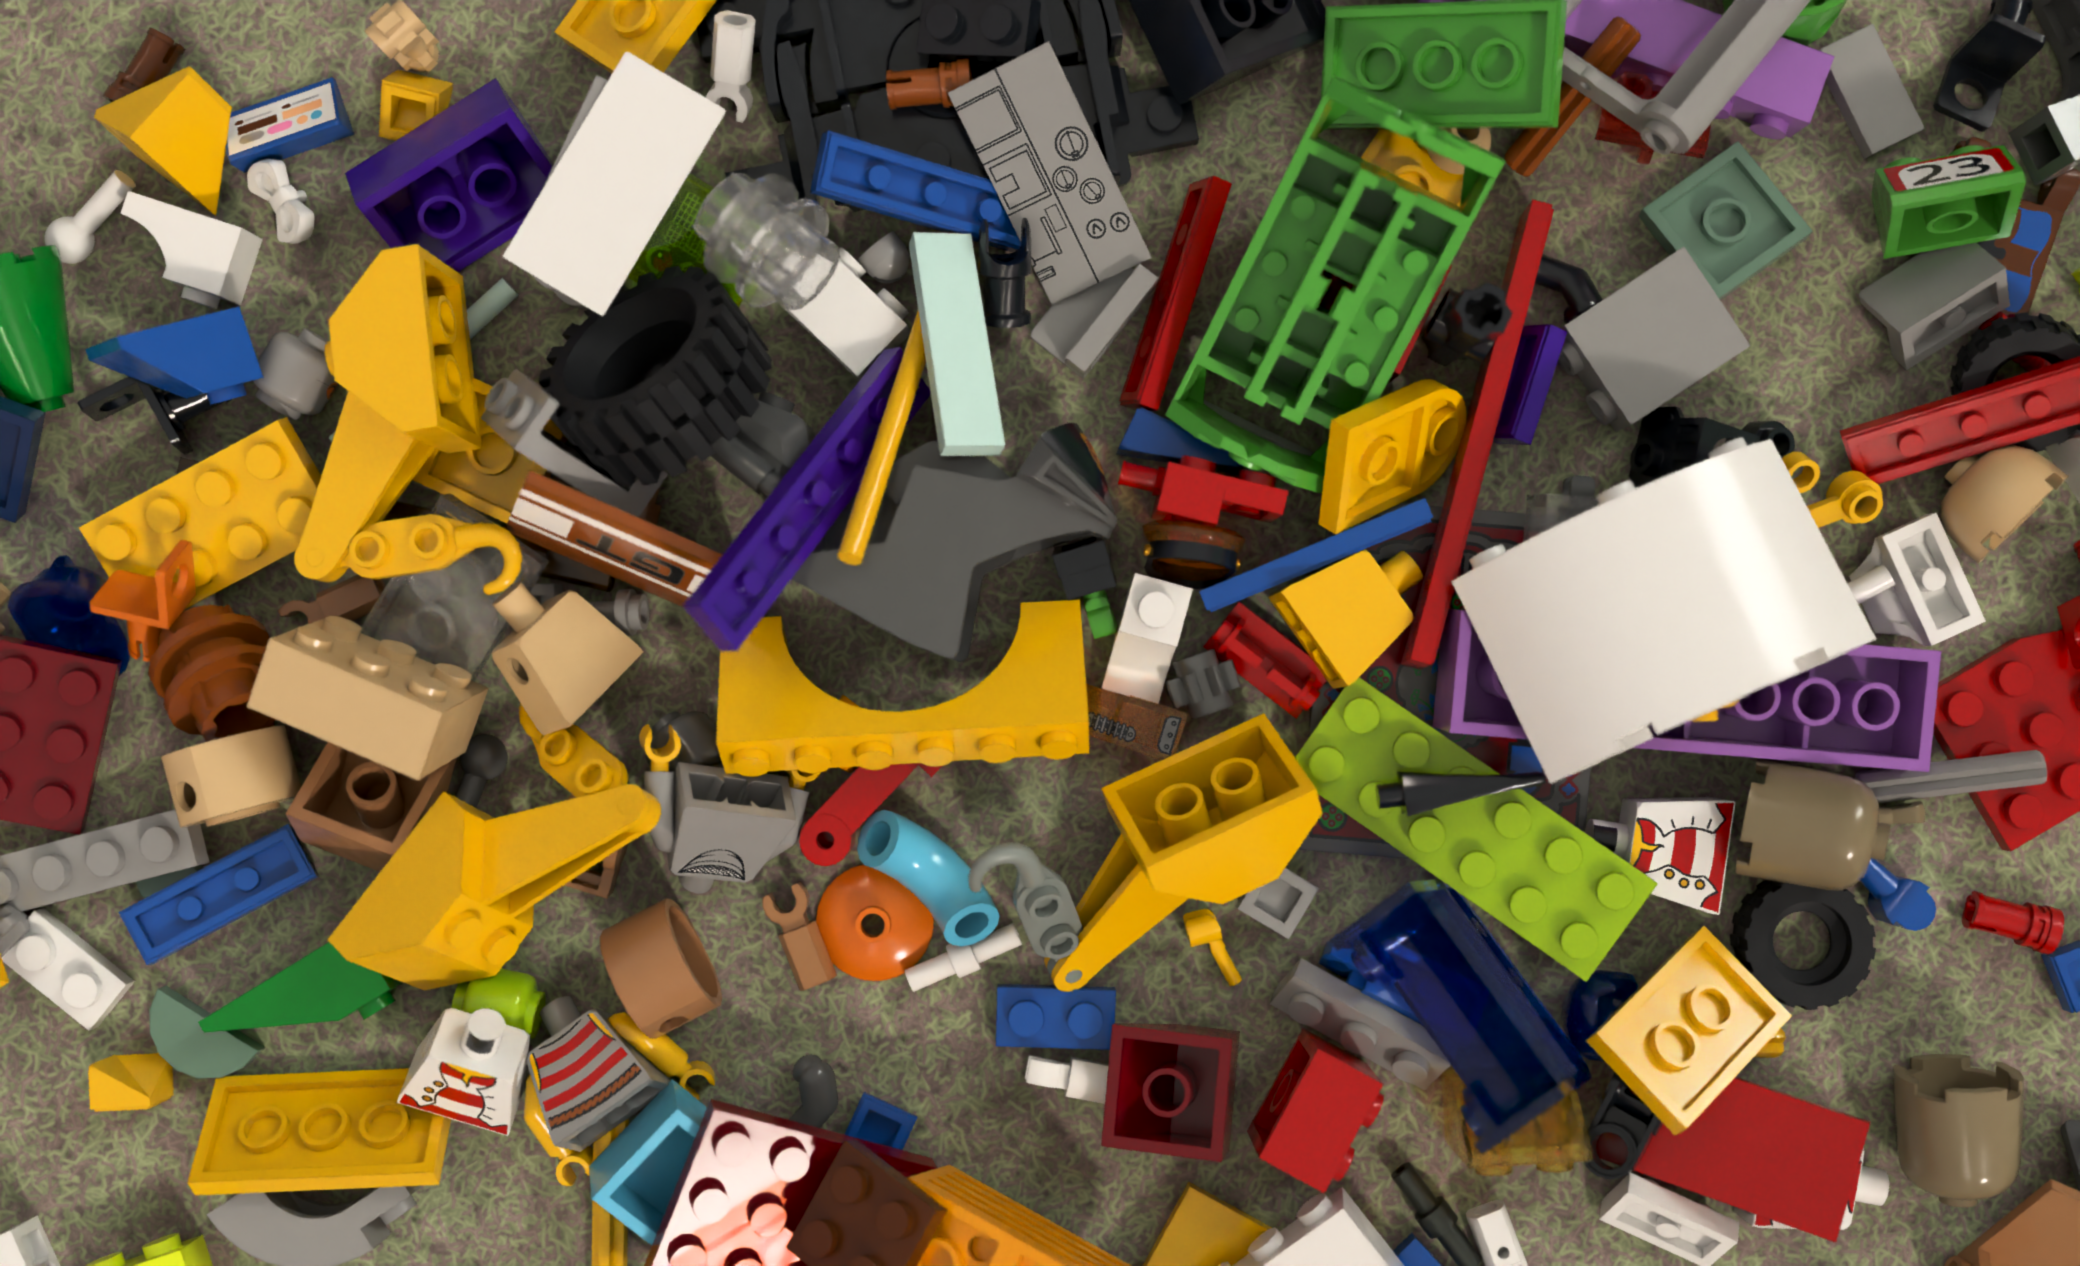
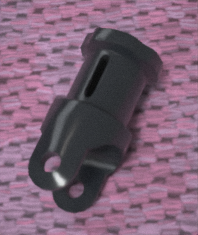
M1027 218L1022 219L1020 248L1013 253L1001 255L989 253L987 219H982L978 240V273L984 276L983 310L986 326L1015 328L1031 323V312L1025 309V276L1031 274L1032 243L1031 229Z

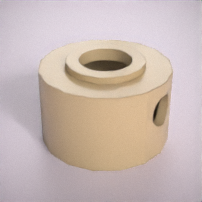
M274 726L244 732L190 746L161 756L180 828L206 823V827H211L275 810L281 807V802L294 799L301 788L285 726Z

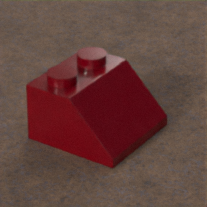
M1112 1024L1101 1146L1222 1162L1230 1149L1240 1031L1184 1024Z

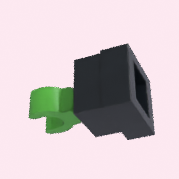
M1090 536L1054 547L1052 557L1058 577L1061 578L1067 600L1083 596L1093 637L1098 639L1117 633L1116 628L1118 626L1105 589L1116 586L1117 578L1112 565V554L1107 539Z

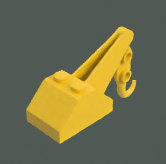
M418 244L381 250L328 320L330 341H327L325 344L326 363L335 381L344 387L348 393L305 529L295 551V566L304 577L327 583L341 578L348 568H351L356 574L365 578L384 579L442 570L476 548L491 546L501 552L504 558V567L496 580L484 585L483 591L487 595L502 592L515 582L521 571L522 564L520 545L507 529L498 524H470L436 514L383 521L435 448L450 454L482 449L477 396L472 377L474 378L463 276Z
M520 703V724L526 734L532 738L541 767L576 798L494 818L443 791L327 940L347 961L424 991L496 976L503 965L515 955L520 943L533 928L534 904L624 845L650 832L657 825L661 816L659 800L637 785L627 784L628 772L625 765L586 731L573 724L543 736Z

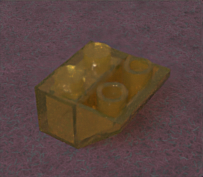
M1558 1063L1446 1070L1441 1074L1445 1141L1468 1168H1475L1476 1174L1503 1176L1513 1172L1512 1166L1536 1164V1169L1539 1171L1566 1172L1574 1169L1573 1162L1593 1161L1592 1147L1573 1076Z

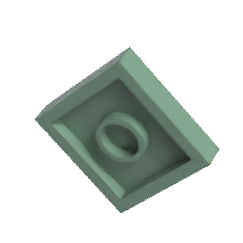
M1739 141L1648 204L1639 214L1640 219L1669 256L1683 246L1686 248L1720 301L1805 241L1813 232Z

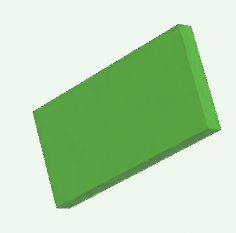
M1489 0L1327 6L1321 99L1333 75H1336L1441 129L1558 128L1567 1ZM1349 109L1325 130L1387 128Z

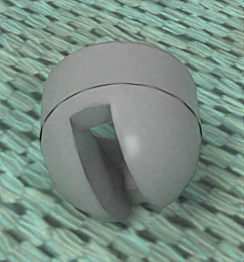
M892 231L869 247L859 257L858 262L868 275L876 281L893 283L900 280L906 273L910 257L905 244Z

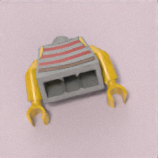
M570 996L560 997L543 1007L539 1014L551 1037L527 1055L526 1063L530 1075L526 1079L524 1121L550 1157H558L560 1160L556 1167L558 1182L564 1186H573L577 1177L569 1163L577 1162L581 1164L585 1169V1173L590 1176L589 1166L593 1163V1149L589 1145L648 1105L657 1094L669 1085L670 1079L668 1077H678L679 1085L699 1100V1094L689 1087L686 1081L692 1075L698 1074L704 1076L711 1085L715 1086L714 1071L710 1065L703 1061L697 1060L688 1063V1054L668 1035L664 1034L656 1039L649 1038L638 1028L626 1012L610 1014L594 1008L581 1015Z

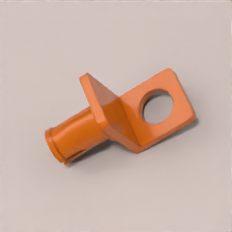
M180 540L156 570L155 578L123 570L113 572L89 602L90 610L93 613L126 620L129 640L127 645L128 652L136 660L141 656L140 644L142 643L143 661H150L152 655L159 647L158 639L161 630H169L196 595L192 542ZM179 567V578L176 583L173 582V577Z

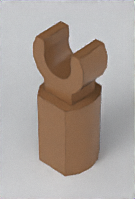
M356 575L318 592L316 600L313 602L292 600L283 604L278 612L280 617H291L302 612L306 615L308 624L327 616H338L354 621L391 604L392 599L383 579H369Z
M799 881L791 886L796 898L794 909L786 911L779 908L772 892L762 897V907L766 916L771 921L780 924L783 932L778 935L798 988L800 991H804L833 979L837 976L816 920L809 921L807 917L809 893L807 888Z

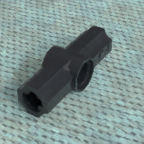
M1487 282L1473 290L1464 289L1461 293L1449 288L1421 337L1426 343L1428 358L1445 367L1455 360H1466L1467 358L1481 364L1496 338L1504 332L1513 314L1505 301L1506 292Z

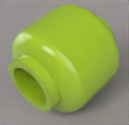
M501 968L496 976L473 980L469 983H459L454 993L451 1008L471 1014L476 1010L484 1008L495 1010L502 1015L506 1025L522 1029L530 1035V1038L534 1039L542 1022L539 1014L542 1008L545 1007L546 994L545 992L538 991L536 979L532 975Z

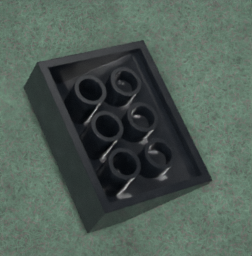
M1129 0L1179 105L1217 91L1324 40L1326 10L1321 0Z

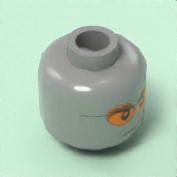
M305 327L299 336L289 332L275 333L258 359L264 378L253 380L254 384L259 388L255 396L269 407L294 420H299L302 414H320L339 385L330 373L325 359V344L328 340Z

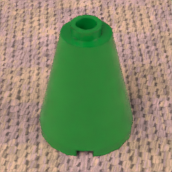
M55 245L32 248L34 254L20 257V254H14V252L0 254V390L6 398L44 412L66 407L62 395L74 392L62 260Z

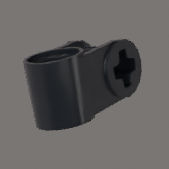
M1616 1072L1601 1098V1106L1581 1144V1155L1586 1167L1593 1174L1604 1179H1618L1632 1172L1640 1163L1653 1136H1656L1663 1126V1122L1640 1098L1629 1093L1628 1088H1631ZM1611 1132L1619 1135L1625 1141L1628 1148V1156L1622 1166L1611 1167L1600 1160L1596 1144L1602 1134Z

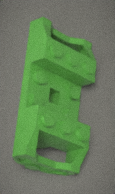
M1333 75L1165 416L1197 439L1218 449L1228 451V455L1234 461L1256 471H1261L1263 468L1269 471L1272 476L1292 486L1322 494L1329 439L1311 456L1282 448L1229 422L1204 404L1206 370L1208 369L1246 388L1244 398L1262 407L1267 402L1281 409L1280 416L1300 425L1305 417L1330 429L1331 419L1380 398L1501 171L1505 160L1474 143L1451 134ZM1352 109L1401 136L1409 137L1421 146L1465 165L1460 207L1317 136L1345 112ZM1323 269L1354 284L1351 290L1342 286L1330 310L1319 305L1331 282L1330 279L1321 275Z

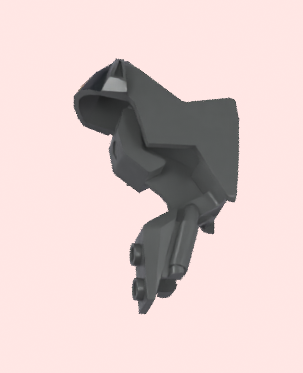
M762 392L757 400L760 405L752 417L740 416L736 423L741 430L730 441L721 437L713 443L711 447L716 453L711 457L756 493L760 494L761 492L768 498L816 435L813 428L804 420L792 414L795 406L794 403L774 394ZM1067 423L1044 432L1015 477L1008 476L985 456H940L938 440L929 441L894 461L862 563L860 565H850L842 562L837 557L857 496L856 493L792 577V580L907 643L958 662H965L969 657L982 581L987 573L1038 551L1087 536L1109 539L1118 519L1114 512L1102 465L1093 446L1077 423Z

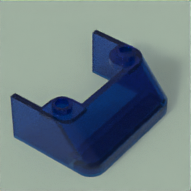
M1440 879L1407 882L1330 940L1337 951L1349 948L1355 949L1351 953L1352 961L1369 982L1374 983L1379 980L1386 986L1394 985L1465 1083L1467 1087L1462 1090L1465 1104L1460 1107V1110L1469 1127L1476 1135L1482 1138L1474 1144L1481 1155L1592 1079L1591 1072L1580 1053L1467 900Z

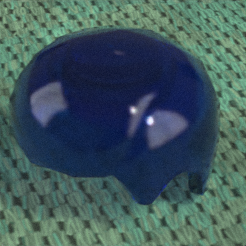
M1595 970L1587 982L1578 977L1565 995L1561 1011V1022L1568 1045L1585 1059L1605 1062L1586 1040L1638 989V984L1632 974L1610 970Z

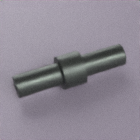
M1410 1162L1399 1166L1391 1174V1177L1416 1209L1415 1219L1428 1237L1431 1239L1437 1238L1458 1266H1478L1482 1258L1456 1225L1458 1216L1444 1197H1435Z

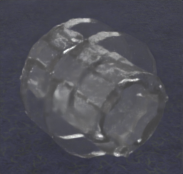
M731 173L730 176L717 184L708 194L698 211L695 224L693 225L699 239L706 243L704 266L707 271L715 275L720 282H735L736 293L750 307L764 308L779 302L789 310L802 309L825 288L833 276L841 257L837 245L827 238L830 217L825 208L815 200L806 198L798 200V191L794 184L786 177L773 173L758 178L755 181L747 174Z

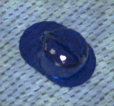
M62 555L54 560L51 567L44 569L35 576L31 582L23 583L11 592L8 608L26 640L122 660L119 676L126 671L131 656L128 652V641L117 618L93 613L90 610V600L106 582L101 575L87 568L75 566L69 556Z

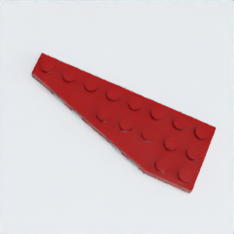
M2063 629L2013 638L1938 682L1933 735L1948 760L2029 750L2040 751L2045 758L2047 781L2043 784L1968 793L2002 850L2013 851L2080 811V669H2075L2072 665Z

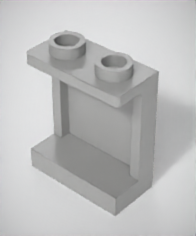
M1683 246L1561 327V329L1567 331V335L1558 363L1570 376L1576 374L1579 376L1590 393L1586 396V402L1595 418L1603 425L1610 423L1613 429L1618 431L1631 426L1751 345Z
M518 369L513 370L508 379L502 378L495 383L486 397L484 404L486 411L481 418L512 448L586 495L636 517L640 516L668 475L667 472L661 471L658 483L644 486L636 478L631 487L619 486L614 479L610 480L593 469L577 450L543 429L558 407L559 402Z

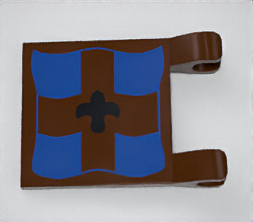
M1970 137L1967 141L1958 142L1954 150L1970 145H1979L1984 148L1992 146L1986 140ZM2073 168L2063 175L2041 183L2037 203L2021 199L2010 237L1977 243L2006 267L2010 306L2001 311L2005 315L2029 313L2064 212L2080 186L2079 170Z

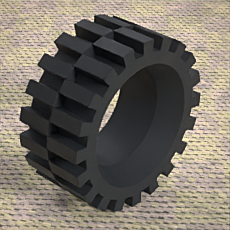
M679 266L665 268L659 279L653 272H649L638 277L636 287L628 289L623 284L603 316L589 308L586 309L584 313L588 316V319L580 326L572 323L565 330L562 336L566 339V344L564 346L552 347L546 358L552 367L541 370L538 383L543 389L559 402L550 419L587 463L610 480L614 479L619 486L631 487L636 478L645 486L658 483L661 471L667 470L672 478L686 472V461L696 455L701 462L705 461L716 453L711 445L719 438L724 437L730 441L741 430L736 423L740 416L752 417L760 405L753 394L767 391L770 379L765 371L772 369V361L766 352L769 349L715 275L710 271L705 274L700 267L690 266L683 273Z

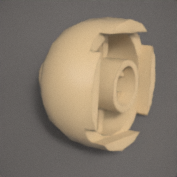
M2015 445L1991 450L1980 458L1974 455L1960 459L1944 476L1952 484L1941 501V519L1946 532L1959 548L1974 561L1980 563L1989 553V550L1982 545L1990 538L1989 547L1994 551L2044 503L2042 500L2053 489L2057 490L2069 476L2037 452Z

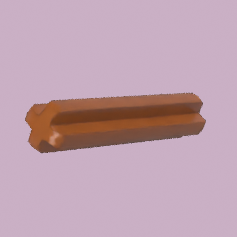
M1617 16L1612 19L1582 59L1608 77H1611L1638 44L1641 34L1631 23ZM1563 81L1561 83L1558 128H1525L1505 153L1504 159L1507 165L1522 176L1528 177L1532 175L1591 102V99Z

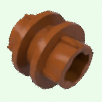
M229 604L225 607L204 605L182 612L169 630H161L158 639L159 647L150 659L148 675L158 695L164 698L163 706L174 727L188 734L202 735L205 741L208 742L275 725L276 719L247 707L270 638L262 623L251 616L235 614Z

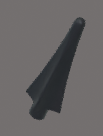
M1397 772L1398 782L1376 785V799L1379 809L1401 807V814L1406 813L1407 817L1485 795L1541 786L1546 782V776L1542 772L1490 775Z

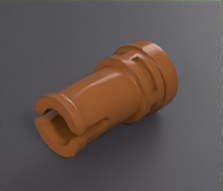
M957 59V61H951V63L940 62L939 67L900 71L886 70V80L889 82L886 83L889 108L893 110L898 107L943 104L944 108L954 106L948 92L973 80L970 59Z

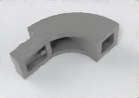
M421 1186L378 1187L360 1198L339 1204L316 1202L304 1197L297 1191L240 1193L208 1213L207 1216L214 1226L235 1246L267 1263L278 1266H335L368 1253L391 1234L386 1225L417 1204L412 1194Z

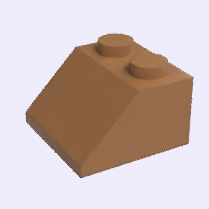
M327 742L287 810L286 816L300 841L381 872L442 792L448 793L456 758L418 781Z

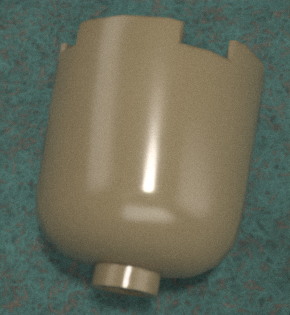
M1757 758L1756 773L1766 775L1764 784L1751 782L1740 841H1744V847L1752 848L1750 859L1738 857L1735 874L1825 890H1844L1855 886L1865 876L1871 858L1884 861L1891 825L1878 822L1879 803L1873 790L1863 781L1850 776L1781 760Z
M1959 1054L1910 1057V1069L1908 1070L1900 1065L1893 1066L1896 1151L1901 1170L1908 1180L1924 1191L1939 1196L1941 1203L1953 1207H1972L1977 1205L1978 1200L1987 1199L2005 1192L2017 1178L2021 1165L2024 1078L2021 1072L2002 1062H1996V1072L1970 1067V1056Z

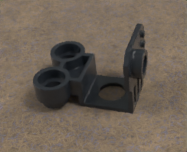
M1676 406L1658 407L1642 418L1637 442L1630 457L1631 468L1629 478L1634 487L1639 488L1669 474L1710 459L1708 454L1713 451L1715 444L1723 438H1726L1725 443L1743 437L1747 446L1772 439L1781 458L1788 453L1794 452L1795 440L1792 432L1778 421H1753L1745 425L1741 430L1706 417L1685 418L1681 409Z

